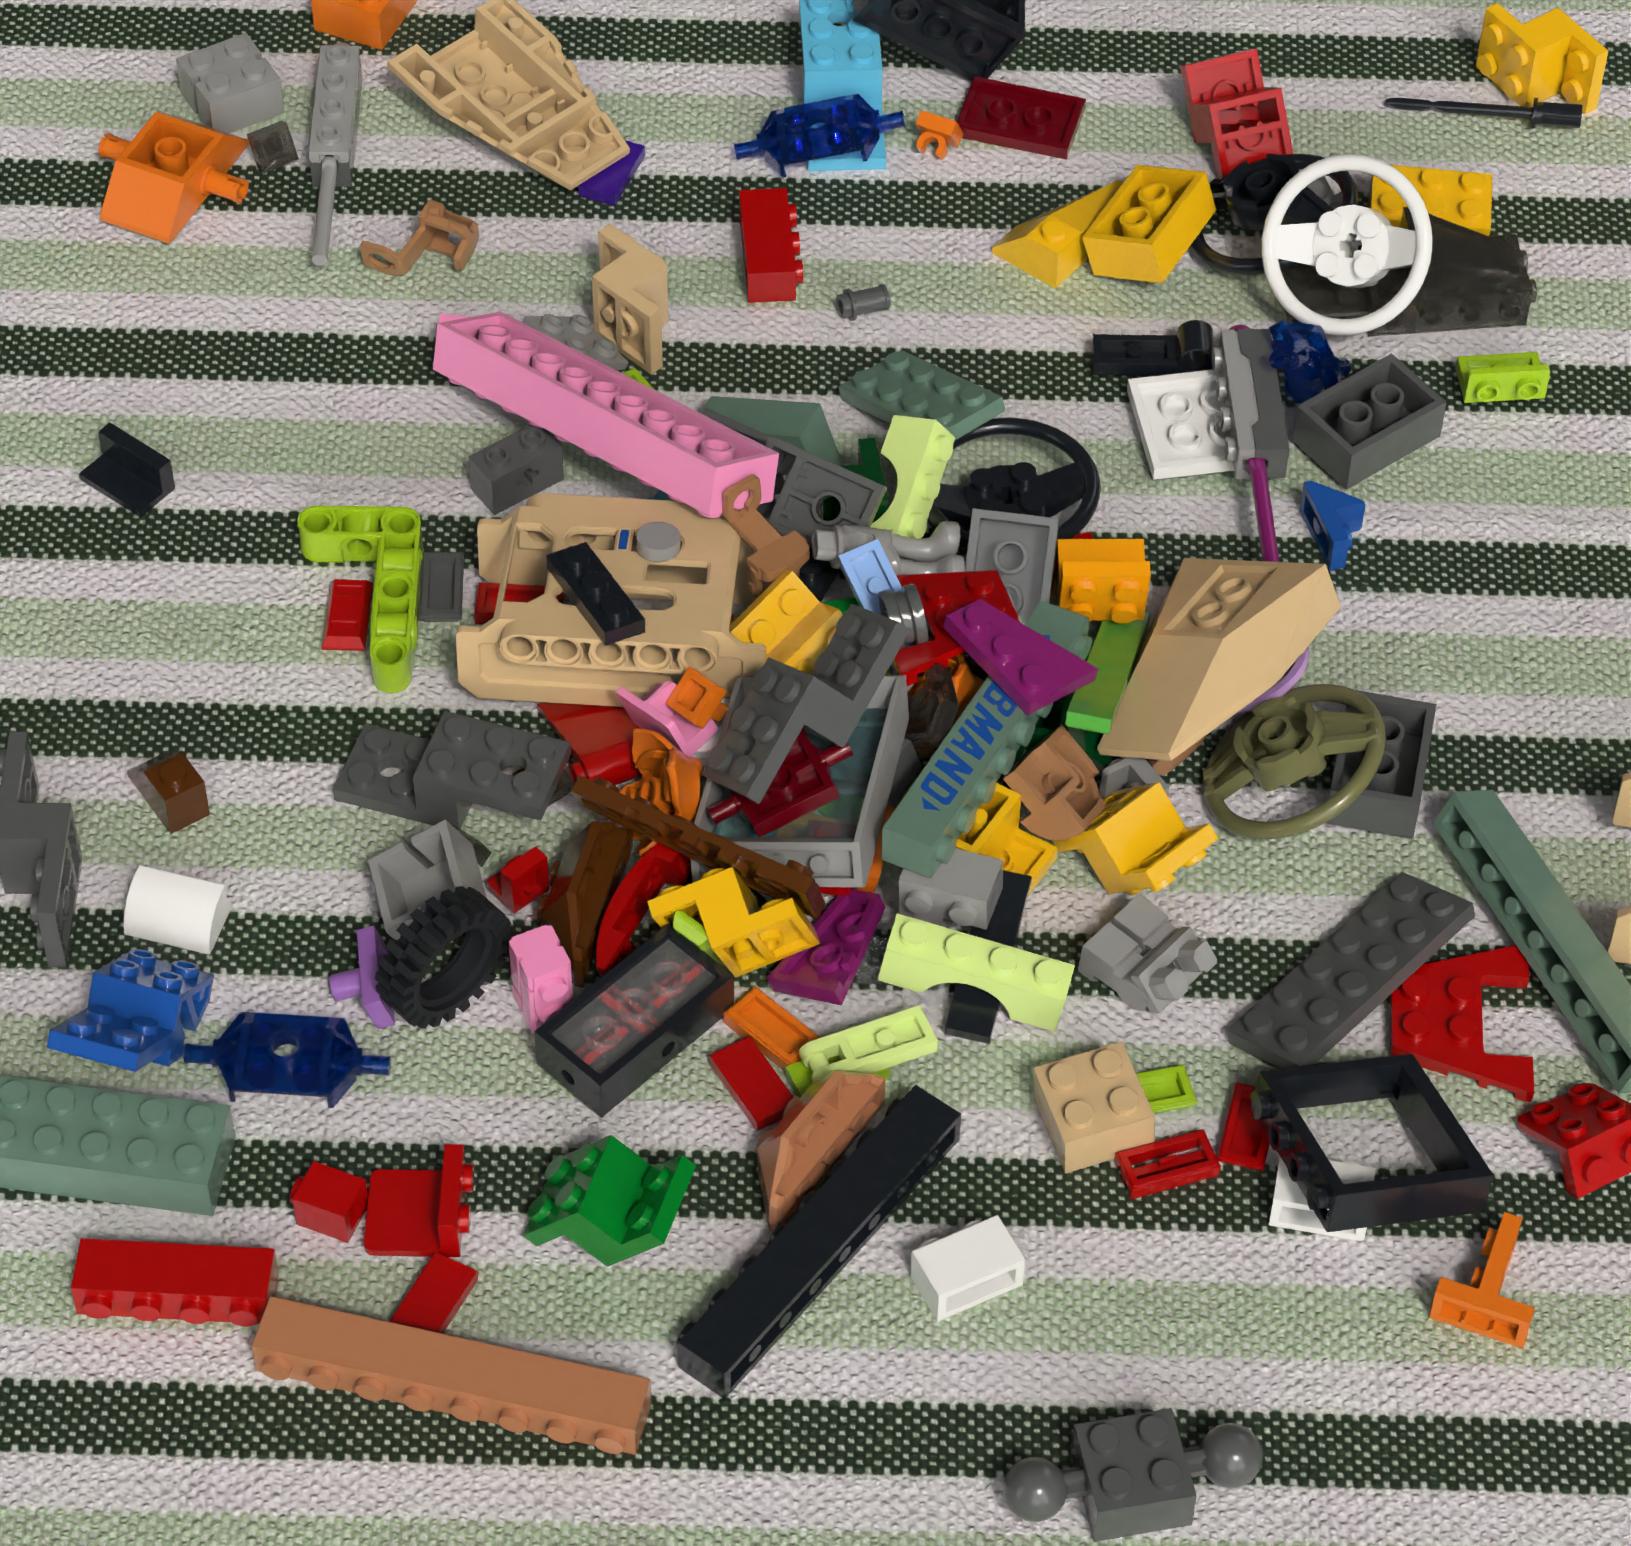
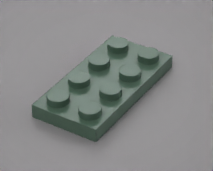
M903 350L887 355L882 362L867 370L857 372L852 379L838 386L842 401L891 424L893 415L936 419L955 437V440L1005 412L1002 396Z

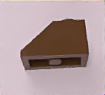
M164 752L127 771L130 780L170 834L210 815L205 782L182 752Z

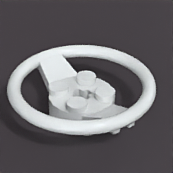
M1342 154L1318 160L1295 174L1282 187L1269 209L1261 241L1262 263L1268 284L1281 306L1296 320L1314 330L1333 335H1354L1381 327L1403 312L1415 298L1425 280L1432 255L1433 234L1429 214L1424 201L1414 185L1400 171L1384 161L1357 154ZM1360 171L1384 180L1400 194L1411 213L1415 231L1392 226L1389 219L1382 215L1383 213L1380 210L1354 204L1341 206L1333 211L1324 213L1320 217L1319 222L1281 225L1295 197L1316 179L1333 172ZM1356 237V241L1362 242L1361 250H1356L1353 256L1350 245ZM1279 259L1315 266L1318 274L1328 278L1331 282L1354 288L1376 285L1377 281L1382 279L1389 270L1410 266L1412 268L1402 288L1383 307L1365 316L1338 319L1323 316L1312 311L1294 296L1284 280Z

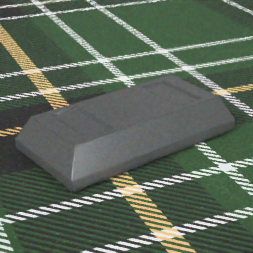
M423 552L420 575L419 620L423 622H458L462 619L464 552Z

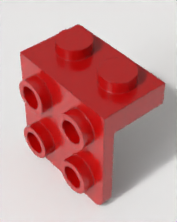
M1577 1084L1571 1087L1569 1092L1549 1102L1538 1103L1529 1112L1517 1118L1518 1127L1521 1131L1558 1151L1567 1193L1577 1199L1631 1173V1103L1595 1084Z
M464 1144L444 1145L442 1170L378 1169L372 1172L364 1235V1248L367 1254L372 1256L432 1257L437 1252L446 1257H460L462 1233H470L471 1205L465 1204L466 1192L473 1193L474 1164H466Z

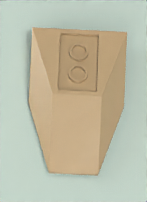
M1184 558L1140 648L1110 733L1102 735L1097 747L1099 754L1122 758L1172 761L1282 679L1286 671L1305 652L1309 644L1341 608L1326 564Z

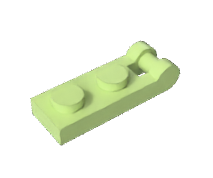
M920 1005L812 1040L800 1048L799 1056L804 1066L812 1069L811 1079L814 1083L835 1070L874 1073L937 1052L938 1039ZM839 1055L841 1061L829 1064V1058Z

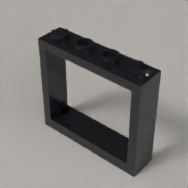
M1413 1054L1259 1071L1255 1091L1250 1095L1252 1099L1251 1110L1254 1113L1253 1118L1261 1124L1269 1138L1272 1149L1280 1155L1288 1169L1291 1180L1297 1183L1307 1199L1309 1209L1315 1212L1326 1232L1484 1212L1494 1175ZM1391 1098L1438 1172L1343 1184L1297 1109Z

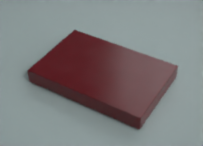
M974 76L957 123L963 132V139L1067 160L1085 111L1086 99Z

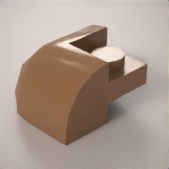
M1062 724L1013 764L1010 772L1003 778L1011 790L1021 794V802L1030 811L1020 823L1033 834L1047 840L1065 841L1081 834L1102 812L1106 803L1100 797V792L1094 779L1100 772Z

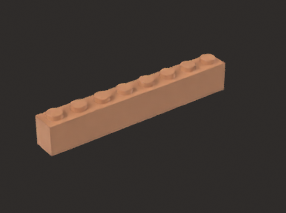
M272 1296L269 1298L252 1343L256 1371L262 1372L267 1377L275 1380L290 1378L308 1382L321 1390L339 1389L357 1393L360 1397L370 1401L384 1399L403 1403L416 1411L434 1410L452 1414L455 1418L465 1422L479 1420L498 1424L502 1428L515 1433L529 1431L543 1434L560 1443L579 1442L588 1444L610 1454H619L621 1452L637 1454L652 1405L651 1379Z

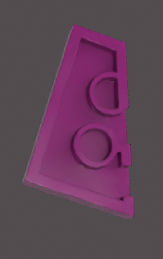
M851 889L849 895L838 896L813 924L820 944L784 958L767 977L773 991L842 1006L886 908L880 895Z

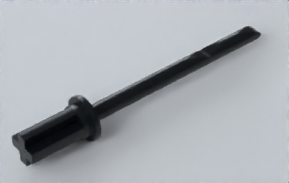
M1389 98L1385 100V105L1393 109L1429 111L1433 109L1444 113L1532 119L1531 128L1535 129V125L1580 128L1582 105L1538 102V98H1534L1533 107L1453 101L1431 102L1429 100L1411 98Z

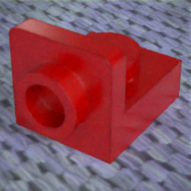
M535 846L522 856L513 857L504 868L487 880L488 889L515 914L549 891L547 856Z

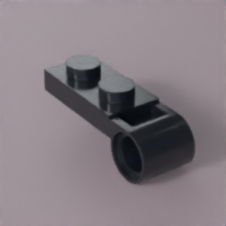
M1190 320L1179 326L1176 335L1093 334V375L1159 376L1211 370L1212 348L1214 347L1213 328L1205 321Z

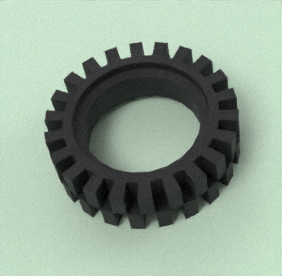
M463 886L455 888L454 893L447 889L441 892L439 901L434 896L425 901L426 911L422 912L416 908L410 914L414 921L409 926L402 922L396 931L401 934V937L398 940L390 939L385 948L391 954L380 957L378 965L383 969L376 972L375 980L379 982L376 985V990L383 1001L414 1027L417 1025L419 1028L426 1029L428 1024L436 1027L441 1024L442 1018L447 1022L454 1019L456 1008H459L462 1012L470 1007L468 999L472 995L479 999L484 994V991L480 988L485 981L492 984L497 977L492 972L493 968H502L506 961L501 954L509 951L507 939L513 936V929L509 927L511 922L500 909L472 887L466 889ZM467 932L460 949L452 960L431 979L421 983L429 965L438 953L456 937Z

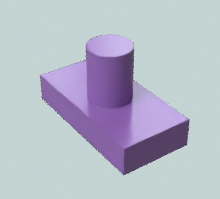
M375 926L357 930L359 968L330 975L332 994L337 1002L362 995V1005L377 1029L395 1025L394 1010L380 998V994L376 990V985L379 982L375 980L376 972L383 969L378 965L380 957L389 954V950L385 948L386 945Z

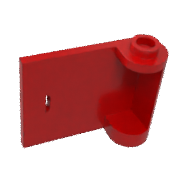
M548 702L537 704L539 713L559 738L563 741L571 742L573 764L569 765V773L573 784L576 783L579 775L591 781H594L596 777H600L615 786L642 776L639 769L635 768L636 765L632 755L634 729L641 728L633 723L624 707Z

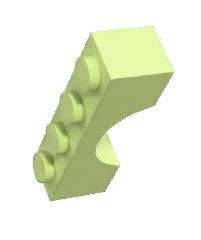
M893 415L881 454L895 467L897 490L887 511L871 524V528L893 529L894 534L921 539L924 536L929 513L934 499L939 494L940 482L947 461L952 456L955 437L936 419Z
M897 913L878 981L923 993L928 988L942 983L971 985L996 997L1007 1009L1011 1020L1055 1032L1066 1001L1075 965Z

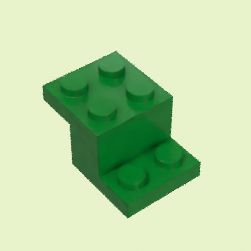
M612 1135L593 1143H586L578 1150L564 1156H557L548 1165L544 1174L545 1179H547L541 1194L533 1201L528 1210V1217L530 1219L522 1236L535 1246H539L565 1235L607 1267L665 1243L696 1165L685 1156L680 1155L664 1163H657L652 1166Z

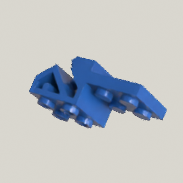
M141 949L130 950L123 956L93 972L87 1008L50 1029L47 1048L134 1072L150 1062L170 1066L179 1060L184 1052L185 1034L183 1028L196 1031L210 1001L214 974L199 971V965L192 962L174 961L169 963L157 960V955L153 952Z

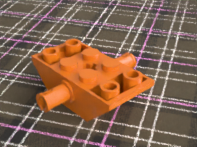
M155 112L132 141L114 136L111 133H105V138L102 137L98 147L99 156L115 161L100 213L101 221L170 244L210 194L232 200L238 204L242 203V199H245L249 188L248 180L227 174V172L247 148L248 139L183 117Z

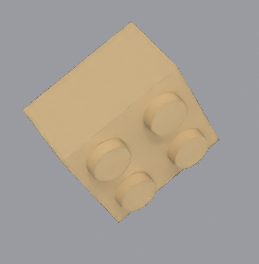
M1122 1041L1033 1067L1034 1100L1065 1174L1113 1160L1116 1152L1154 1142L1155 1116Z

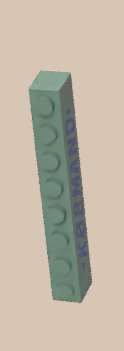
M1040 601L1024 624L1084 661L1090 652L1092 638L1087 636L1089 617ZM988 676L883 826L881 859L932 878L941 863L947 864L950 861L957 839L961 833L967 834L971 830L976 818V811L982 803L988 804L990 802L997 780L1001 774L1007 775L1010 772L1015 761L1016 752L1021 745L1027 746L1034 734L1035 724L1040 717L1046 718L1053 703L1027 716L999 685Z

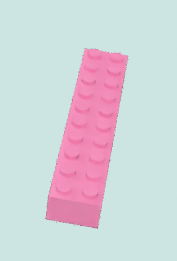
M503 312L437 323L433 370L448 377L451 383L463 385L471 389L477 397L489 399L501 405L502 410L522 416L528 420L530 425L544 428L554 433L558 440L570 442L582 448L586 455L599 457L610 463L613 469L627 472L637 477L641 484L655 487L667 493L668 498L671 500L686 503L697 509L699 515L709 518L721 517L723 515L724 491L752 474L760 478L762 494L760 504L773 501L779 458L778 452ZM750 490L742 492L736 498L734 508L738 510L744 508V503L750 495Z

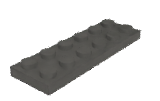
M1401 872L1227 1029L1229 1044L1280 1069L1315 1065L1475 917L1473 902Z

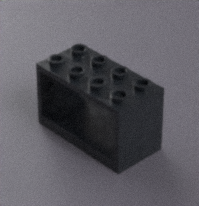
M854 0L853 21L973 81L974 76L988 79L1024 39L1025 0Z

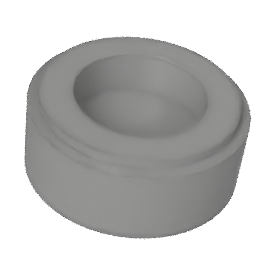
M648 523L637 532V551L640 556L653 562H664L673 559L680 552V532L669 523Z

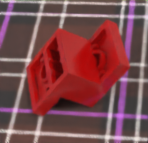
M1257 49L1243 50L1180 66L1194 142L1211 143L1218 179L1223 178L1245 161L1249 164L1266 158L1267 154H1294L1282 88L1264 87Z

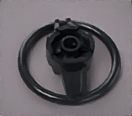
M1267 154L1266 158L1249 164L1247 161L1242 162L1223 178L1213 179L1210 182L1216 210L1228 209L1235 226L1246 230H1263L1269 209L1282 187L1299 170L1325 157L1312 154ZM1339 171L1327 174L1340 187L1342 193L1340 207L1357 205V186L1348 171ZM1305 187L1290 204L1281 225L1319 222L1320 217L1324 213L1334 209L1311 189ZM1203 229L1190 246L1201 261L1214 269L1241 275L1265 273L1262 258H1234L1213 250L1204 239ZM1279 259L1281 270L1299 264Z
M993 418L954 441L953 449L980 437L999 434L1023 435L1052 444L1066 453L1074 463L1041 475H1037L1036 468L1027 462H1020L1015 465H998L988 469L979 468L974 470L970 474L968 486L940 484L939 494L934 499L927 520L933 529H936L940 522L953 521L959 523L960 526L967 527L970 531L973 508L1052 517L1082 499L1075 513L1059 526L1057 539H1071L1093 517L1101 492L1099 473L1090 454L1065 432L1034 420ZM960 528L959 546L968 550L970 532Z

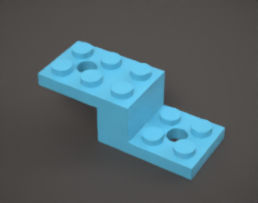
M799 0L803 55L802 95L808 171L886 169L882 115L883 69L879 33L853 21L854 0ZM841 22L845 23L846 25L835 26L833 25V23ZM845 135L852 137V139L842 140L838 137Z

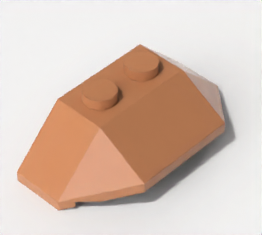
M835 1070L812 1083L801 1097L795 1096L785 1108L783 1119L774 1129H767L761 1135L755 1152L758 1154V1179L770 1232L773 1233L775 1228L782 1222L787 1224L798 1211L803 1198L810 1191L817 1188L835 1163L840 1160L882 1109L885 1103L886 1078L873 1073Z

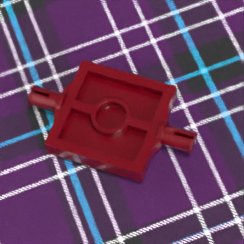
M802 729L760 804L730 790L731 797L711 807H707L715 825L740 813L741 816L750 821L758 838L838 799L840 795L831 779L829 767L854 755L848 743H846L844 749L832 745L821 751L810 742L805 731Z

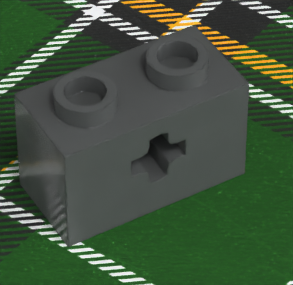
M529 425L469 456L471 490L494 515L564 480L562 445L544 428Z

